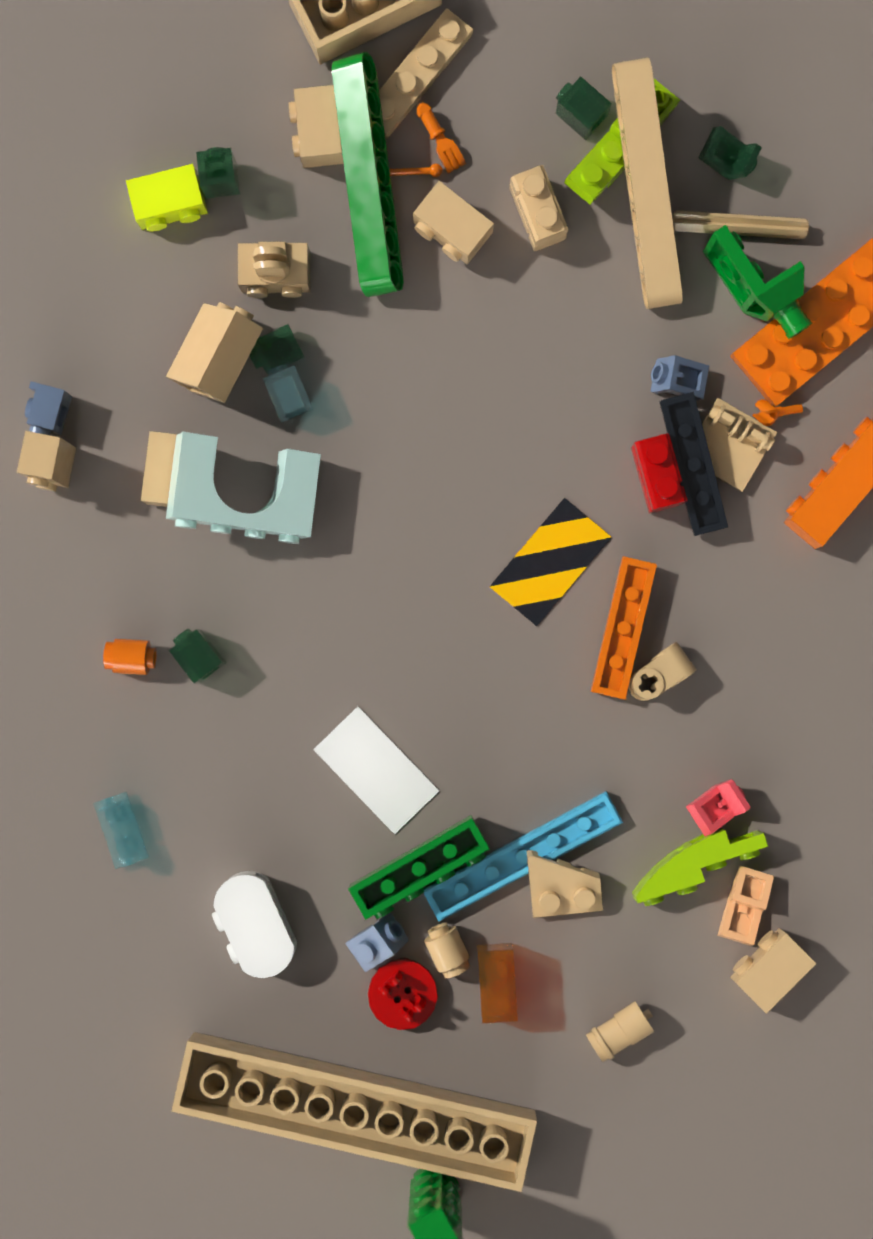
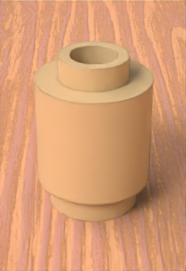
M441 923L428 930L429 936L424 942L438 972H442L445 978H452L469 969L468 959L470 956L456 926H448L447 923Z

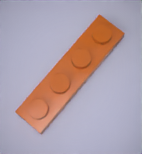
M625 556L621 558L590 692L623 700L626 699L657 564Z

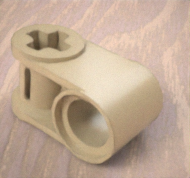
M676 641L653 657L652 661L636 671L630 678L628 689L635 699L648 701L658 697L670 687L679 684L697 669ZM640 677L652 679L653 683L650 685L652 692L639 689V686L642 684Z

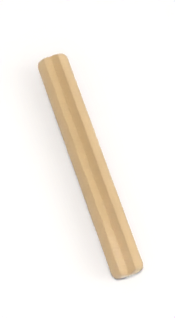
M678 210L674 211L672 215L674 231L713 234L726 225L730 232L734 231L738 235L804 239L809 230L808 220L803 218Z

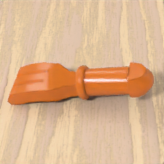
M420 103L417 107V116L421 118L428 130L430 139L435 140L437 144L436 153L449 174L453 170L458 169L459 166L465 165V159L455 142L445 137V129L440 126L432 112V107L427 103Z

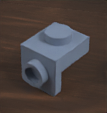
M388 913L373 925L353 936L345 944L366 972L395 955L409 939L401 924L396 921L391 913Z

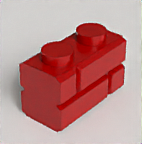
M669 433L635 442L631 450L649 514L680 506L688 501L684 486H680L682 479Z

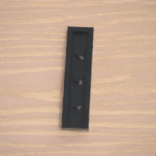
M694 392L659 401L666 431L669 433L682 482L680 485L684 486L688 500L685 502L693 536L728 528Z

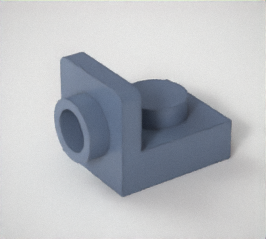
M676 355L659 358L656 360L651 372V392L656 394L668 392L678 396L694 392L696 400H703L709 365Z

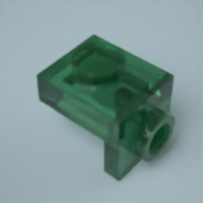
M718 126L713 127L698 158L727 180L745 178L755 169L758 162L757 157L762 147L757 143L746 145L726 129Z
M288 324L258 338L249 355L255 368L263 367L267 375L304 358Z

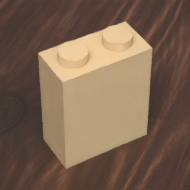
M221 302L217 306L203 303L166 377L192 393L225 403L263 328L252 321L254 315L238 306H235L233 309Z

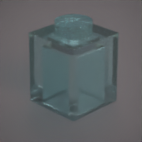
M287 364L277 366L268 372L269 376L262 378L281 422L313 410L295 365L289 368Z

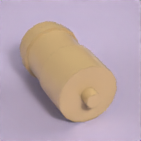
M636 1001L615 1013L614 1017L597 1028L593 1027L586 1036L602 1062L608 1059L611 1060L615 1054L631 1044L632 1046L654 1032L648 1022V1019L653 1017L649 1009L642 1012Z

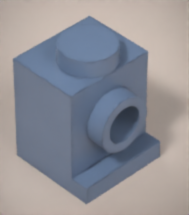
M31 381L29 388L35 393L33 398H29L25 408V417L28 418L27 424L30 425L29 431L50 435V433L62 435L72 396L65 390Z

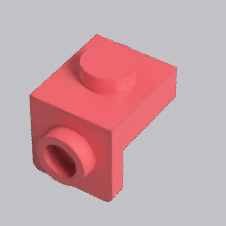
M732 779L714 785L686 806L704 836L713 834L735 816L746 813L751 809L745 799L744 792Z

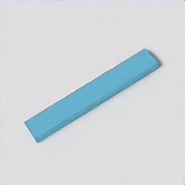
M604 791L487 854L478 863L455 871L456 874L440 884L435 882L424 888V895L439 922L527 875L528 850L536 851L538 856L553 861L622 824L623 821L608 793Z

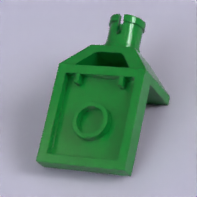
M724 225L712 234L703 253L744 314L764 321H769L774 317L785 331L788 339L793 338L813 324L807 318L798 302L804 295L805 266L801 261L767 283H764L762 280L764 275L761 268L755 261H749L743 252L744 244L736 232H730L728 227Z

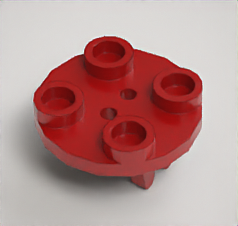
M405 957L391 960L381 966L371 978L368 990L369 1006L376 1019L387 1027L398 1030L413 1029L426 1022L435 1009L438 997L436 982L429 970L420 963ZM410 987L411 991L406 992L405 988ZM396 996L401 998L399 1002L394 1000Z

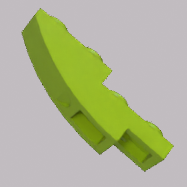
M654 78L661 127L679 104L680 99ZM618 118L613 122L605 136L566 177L564 182L590 205L625 170Z
M719 828L711 835L704 836L701 834L682 844L655 864L632 891L633 898L637 903L644 902L645 906H651L664 901V895L677 891L678 895L692 893L698 890L697 884L705 882L701 868L706 867L707 871H713L727 866L726 860L739 856L740 860H747L759 856V849L768 847L763 832L755 830L728 839L726 830Z

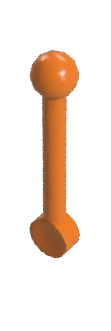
M436 163L430 167L389 169L390 176L430 174L433 177H439L443 171L442 167Z

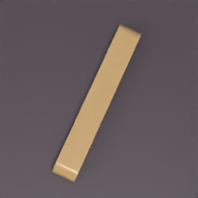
M648 57L613 63L612 80L644 304L646 309L681 304L682 286L652 65Z

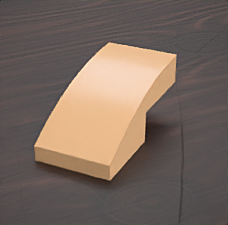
M739 866L717 936L749 946L755 944L762 911L767 908L774 879L773 875Z

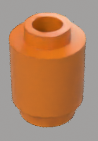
M115 639L114 642H106L103 654L104 668L112 670L113 673L148 675L150 668H155L157 650L151 647L149 640Z

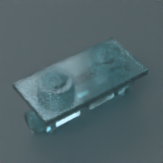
M127 792L93 803L115 869L149 858Z

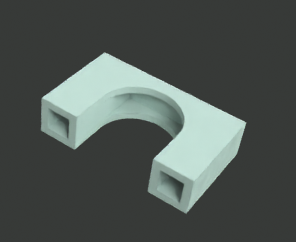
M184 431L176 435L166 519L176 520V527L196 529L197 524L211 525L210 532L231 534L232 529L245 530V537L265 539L266 534L279 535V542L299 544L300 539L311 537L321 454L293 449L280 451L278 453L274 491L270 500L262 509L255 513H241L228 507L220 499L214 486L213 475L218 437Z

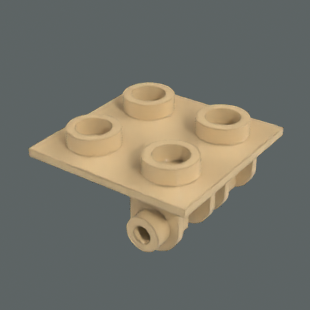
M717 398L702 423L713 469L717 478L743 492L766 451H769L772 447L777 432Z

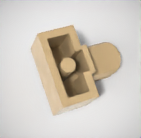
M238 243V286L241 292L247 293V296L251 298H265L268 296V293H281L283 297L298 298L302 296V293H310V250L308 243Z

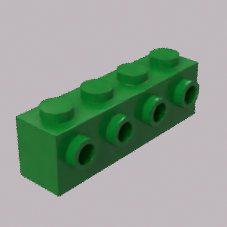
M472 815L352 882L348 890L365 920L372 916L379 919L395 909L393 904L403 898L409 902L425 892L423 887L429 883L436 881L437 884H440L456 874L454 869L464 863L470 867L486 857L484 852L489 850V845Z
M423 1169L417 1170L413 1174L414 1178L410 1181L407 1224L414 1239H463L462 1204L458 1193L461 1188L457 1178Z

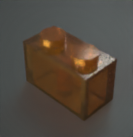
M512 943L477 945L482 1024L518 1021Z

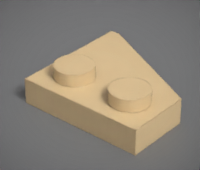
M527 851L533 918L603 911L601 881L598 872L586 868H575L571 863L559 859L555 862L538 856L536 851Z

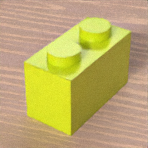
M193 164L125 180L135 221L141 230L159 231L166 228L168 223L176 221L191 223L201 218L200 215L208 214L199 176Z

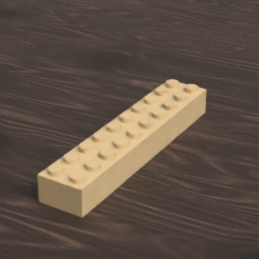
M193 1032L187 1041L171 1112L519 1192H522L537 1124L536 1113L533 1109Z

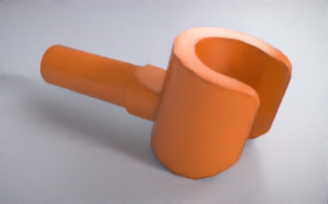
M761 399L755 403V406L761 411L752 416L764 426H771L778 417L802 413L803 406L798 404L774 407L767 400Z

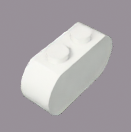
M244 871L233 875L222 884L215 895L213 904L215 912L212 913L215 925L220 932L225 931L230 942L227 945L229 956L234 964H240L242 971L257 978L275 976L282 972L293 958L297 948L296 937L267 876L254 871Z

